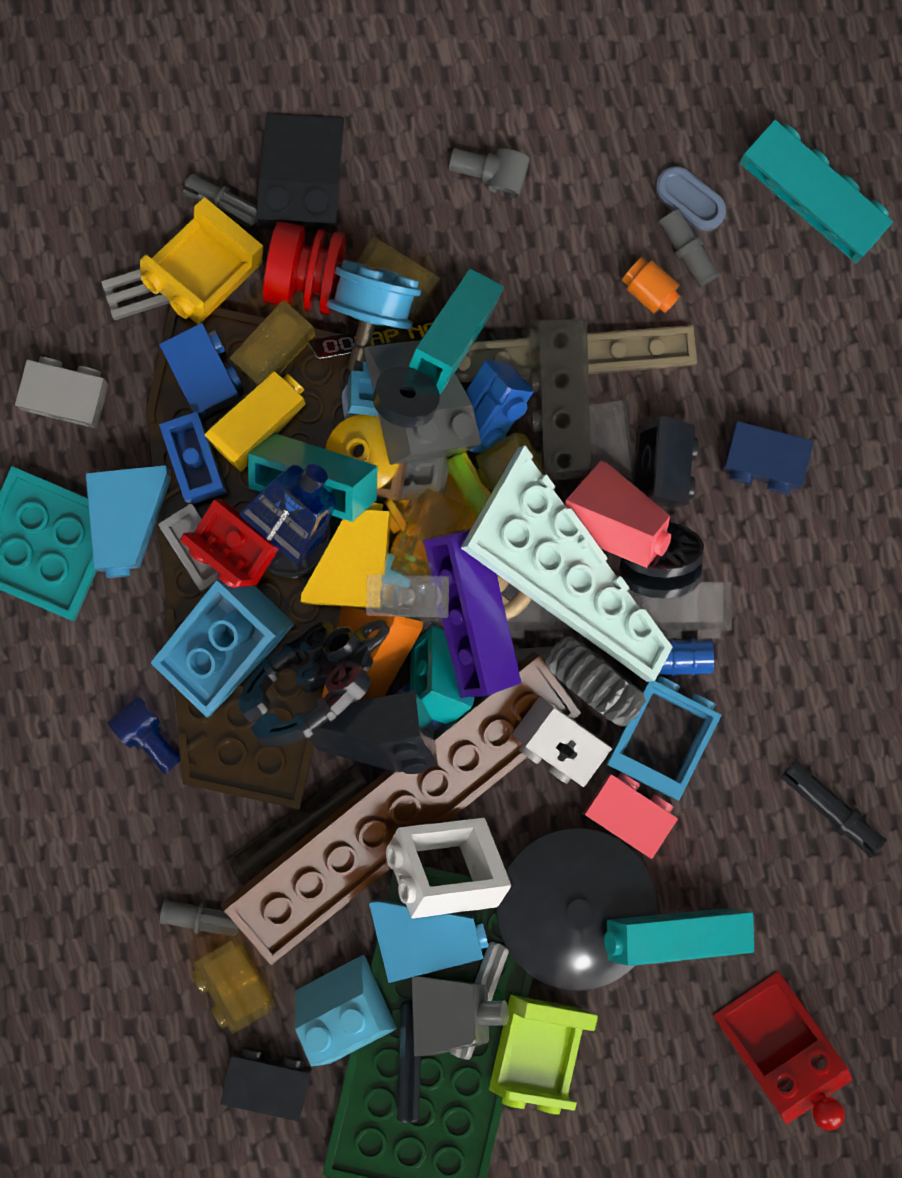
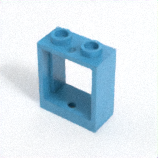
M659 676L657 681L645 682L641 692L644 693L646 702L641 707V712L634 720L632 719L626 726H623L605 764L679 801L722 715L713 711L715 703L697 694H694L692 699H689L677 693L680 688L678 684ZM652 694L704 719L674 780L623 755Z

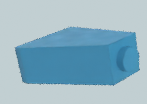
M166 465L86 473L94 569L99 572H106V578L130 576V569L141 567L171 481V470Z
M374 899L369 902L388 983L483 959L481 949L489 947L483 923L475 925L471 915L449 913L411 919L407 906L404 903L384 899Z

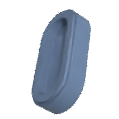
M677 166L670 167L664 170L658 177L656 183L658 198L673 211L680 209L685 220L694 228L701 231H710L721 224L726 214L724 200L687 169Z

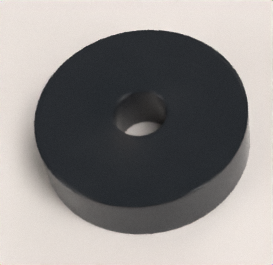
M394 367L384 371L377 379L372 394V401L377 412L388 422L406 428H415L427 424L433 418L440 400L439 390L433 380L421 371L409 367Z

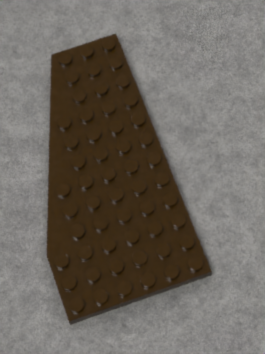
M170 305L162 343L198 324L189 317L187 319L182 318ZM216 308L202 324L207 333L216 331L225 349V352L219 354V357L225 368L233 365L243 387L237 389L241 398L240 401L203 419L206 430L208 431L275 371L282 378L289 374L302 386L304 391L300 395L306 403L278 434L325 449L332 431L345 420L342 392L348 384V377L351 373V370L347 369L351 353L317 358L308 340L342 334ZM160 348L146 409V417L149 428L152 467L166 465L171 470V481L157 518L166 599L168 638L170 639L210 588L204 592L199 590L158 526L159 523L189 505L183 498L159 424L193 413ZM212 446L228 493L193 504L201 518H203L213 500L222 499L250 521L251 518L244 512L250 510L254 513L261 503L259 498L262 495L267 499L273 496L250 489L248 466L240 472ZM326 514L330 520L334 536L343 519ZM288 528L283 535L282 533L285 530L283 529L280 537L290 546L297 544L300 537L296 535L293 541L290 542L286 537L289 536L292 530ZM293 531V533L291 534V536L289 537L290 540H291V539L293 538V536L295 535V532H294V531ZM265 570L259 582L255 585L295 623L265 659L270 660L284 649L283 645L303 636L310 627L320 622L328 621L337 628L341 606L314 605L301 602V594L312 574L293 579L279 577ZM308 658L301 660L302 662L297 666L292 662L277 673L280 678L273 682L266 692L270 700L269 709L266 713L276 714L282 722L294 719L296 717L295 713L311 711L319 707L317 701L322 698L324 685L315 692L307 693L296 681L297 672L310 662ZM261 663L209 717H206L174 686L183 784L301 809L314 745L306 737L281 746H264L258 741L250 728L259 718L249 722L238 707L239 698L244 687L261 666Z

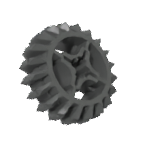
M565 636L560 642H557L545 660L546 666L551 673L588 705L618 726H626L632 719L634 720L646 702L644 693L573 636Z

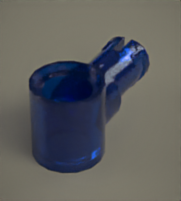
M137 696L107 723L130 749L135 747L137 750L141 748L165 775L181 761L180 756L160 733L162 729L158 726L161 723L156 715L153 716L144 706L146 703Z

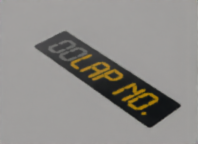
M436 319L414 322L412 329H401L391 326L374 329L370 346L422 340ZM357 332L308 340V343L317 358L352 353Z

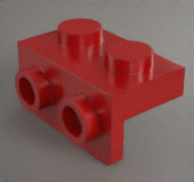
M214 499L196 530L183 533L179 539L189 548L188 553L192 558L203 564H209L219 572L217 574L218 578L233 588L257 585L281 547L273 539L271 541L266 539L268 535L222 499Z

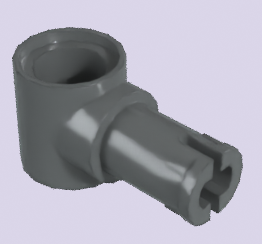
M454 148L450 159L449 171L480 178L482 183L487 184L486 188L493 193L500 190L511 193V198H519L530 158L521 152L511 149H497L496 154L489 153L487 156Z

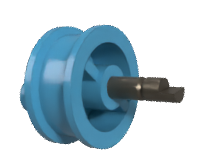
M343 260L342 267H336L335 273L340 276L335 298L328 300L326 306L360 320L354 341L355 345L353 346L347 369L356 371L360 361L366 362L364 348L370 346L375 324L412 329L413 322L408 320L414 296L421 295L422 289L418 288V280L401 276L402 274L387 269L378 268V270L366 268V265L349 260Z

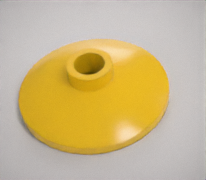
M359 414L349 417L335 427L327 440L326 450L377 465V490L392 480L400 464H389L380 419L377 416ZM363 444V455L355 458L353 455L354 448L357 445Z

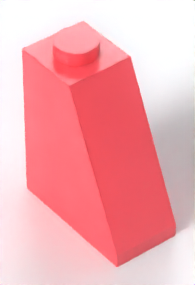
M600 461L566 499V508L574 511L598 546L605 551L647 568L657 555L663 556L669 546L671 534L667 532L670 515L606 462Z

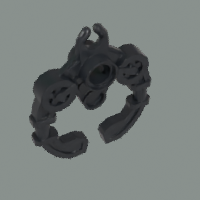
M378 619L363 625L356 631H353L349 626L335 628L328 621L320 622L310 627L303 636L283 645L284 649L270 660L264 659L260 662L261 666L251 676L238 702V707L249 722L259 718L250 727L258 741L264 746H281L306 737L309 739L314 735V730L328 720L332 722L349 704L359 700L368 691L371 684L370 677L366 673L373 664L371 652L385 640L390 632L386 622L383 619ZM379 630L375 636L368 638L373 631ZM308 658L310 662L297 672L296 681L307 693L315 692L323 685L326 686L329 693L317 701L319 707L304 718L299 714L294 719L282 722L276 714L266 713L270 705L266 692L272 683L280 678L277 673L292 662L297 666L302 662L301 660Z

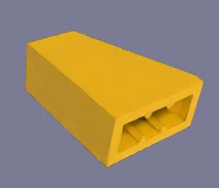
M274 371L210 428L205 437L219 453L242 472L248 466V453L272 434H278L306 405L304 398L300 395L304 389L289 374L282 378Z
M373 503L353 522L344 519L341 521L301 594L302 603L384 610L391 514L389 511H382L383 504Z

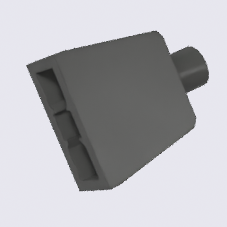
M412 977L414 1056L438 1055L486 1044L489 1041V1026H502L508 1023L509 1011L506 1001H488L486 985L433 977Z

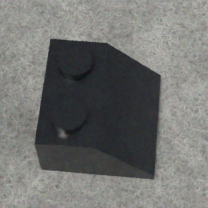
M659 416L638 426L634 486L658 506L680 508L689 505V500L694 496L695 478L691 476L692 461L696 459L699 443L698 438L694 437L695 426L665 416Z

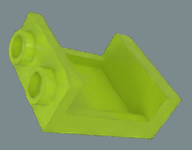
M510 994L508 1023L503 1025L489 1090L502 1097V1104L514 1108L525 1109L526 1103L537 1104L538 1110L551 1114H560L561 1108L575 1110L577 1102L568 1097L582 1030L595 1031L598 1015L575 1006Z

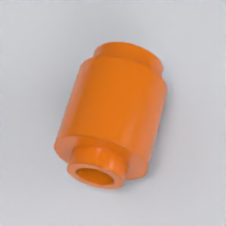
M643 257L630 268L621 280L628 286L626 290L653 314L659 309L666 313L680 297L676 292L680 284L654 261L648 262Z

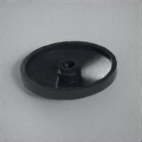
M565 828L546 833L519 851L506 869L511 887L499 906H497L499 930L508 951L515 961L537 980L567 990L598 988L610 984L628 973L634 966H625L608 961L604 938L607 933V920L657 915L658 907L655 887L647 868L640 858L618 839L606 833L587 828Z

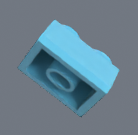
M365 955L295 990V1030L311 1067L331 1064L397 1029Z

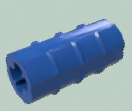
M691 637L690 639L674 640L671 638L668 640L673 648L658 675H672L674 677L680 674H691L692 676L695 674H713L714 649L712 639H694Z

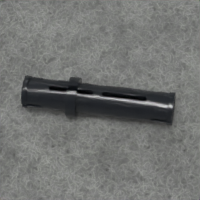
M796 759L792 766H789L781 775L780 779L791 786L836 827V833L840 836L845 835L869 858L873 857L875 852L877 853L886 843L887 839L860 817L862 813L857 808L851 809L809 772L799 760Z

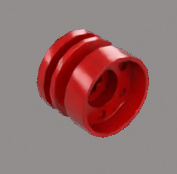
M278 221L273 231L267 257L263 285L264 303L290 307L297 291L303 292L305 311L311 312L316 296L320 295V314L330 315L332 309L326 306L327 301L335 298L340 279L335 270L337 266L342 267L343 260H347L345 233L335 231L329 248H325L326 230L319 228L312 245L306 244L304 225Z

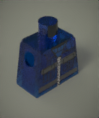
M293 464L276 477L239 515L298 565L320 545L337 501L323 487L328 480V474L322 467L309 464L303 470L298 465Z

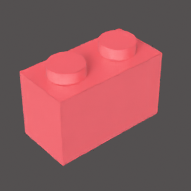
M620 772L617 778L608 774L583 814L652 859L678 820V818L670 814L674 807L655 794L649 800L638 793L637 790L640 784Z

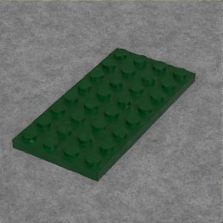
M422 865L430 887L473 882L471 876ZM394 871L387 900L403 903L399 896V884ZM497 907L457 912L473 916L475 925L483 923L488 944L490 942H497L506 946L499 930ZM377 939L371 971L397 1029L350 1054L322 1175L332 1178H487L504 1105L501 1103L502 1097L489 1090L503 1025L489 1026L488 1043L475 1046L469 1060L456 1057L451 1052L421 1056L419 1119L413 1123L398 1121L401 1004L404 1001H413L412 977L388 983ZM487 948L481 949L483 957ZM510 952L506 958L491 1000H505L507 1005L510 994L528 998L533 978L515 961ZM483 959L414 977H433L474 983Z

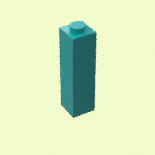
M469 269L417 346L409 368L421 371L431 378L436 384L440 395L490 319L504 289V286L472 269Z
M724 908L607 920V933L605 934L604 945L608 953V961L625 966L754 953L753 912L736 908Z

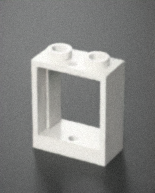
M485 818L399 827L386 849L388 866L394 870L399 884L400 899L406 904L411 919L494 908L499 906L511 887L510 880ZM460 846L473 882L430 887L417 851Z

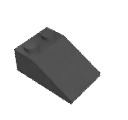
M421 340L367 346L364 348L373 391L377 379L384 371L394 367H409L414 352ZM455 373L441 393L436 412L427 424L415 428L401 427L388 422L378 413L390 465L460 455L481 445L473 405Z

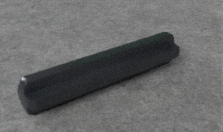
M404 1001L401 1004L397 1119L400 1122L413 1123L419 1119L421 1056H414L413 1001Z

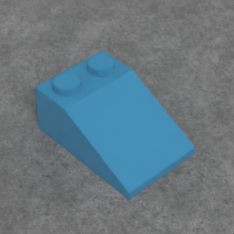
M218 579L152 660L151 664L206 717H209L253 672L260 662L272 652L295 623L255 585L233 588Z

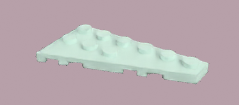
M525 445L518 447L462 544L461 549L645 681H655L673 648L647 611L640 609L628 593L629 587L621 576L617 577L606 563L608 558L574 511L567 509L553 490L555 485L547 475H542L531 460L533 455Z

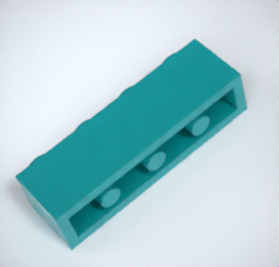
M774 120L746 151L739 164L857 264L893 223L888 217L889 212L879 202L875 200L869 201L859 192V186L852 178L844 174L840 176L829 166L830 162L823 153L806 147L800 141L801 137L795 129L788 124L781 125Z

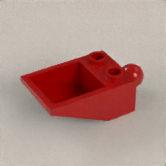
M779 971L713 1015L786 1125L812 1107L813 1120L821 1129L831 1131L843 1124L845 1119L843 1105L838 1100L828 1096L852 1081L849 1069ZM825 1058L827 1060V1064L823 1069H815L813 1067L817 1066L822 1059ZM790 1081L793 1082V1088L789 1092L779 1090L786 1087V1084Z

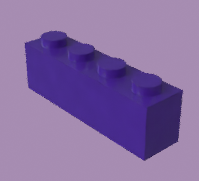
M472 528L457 530L423 540L460 698L488 696L522 683L497 574L461 549Z

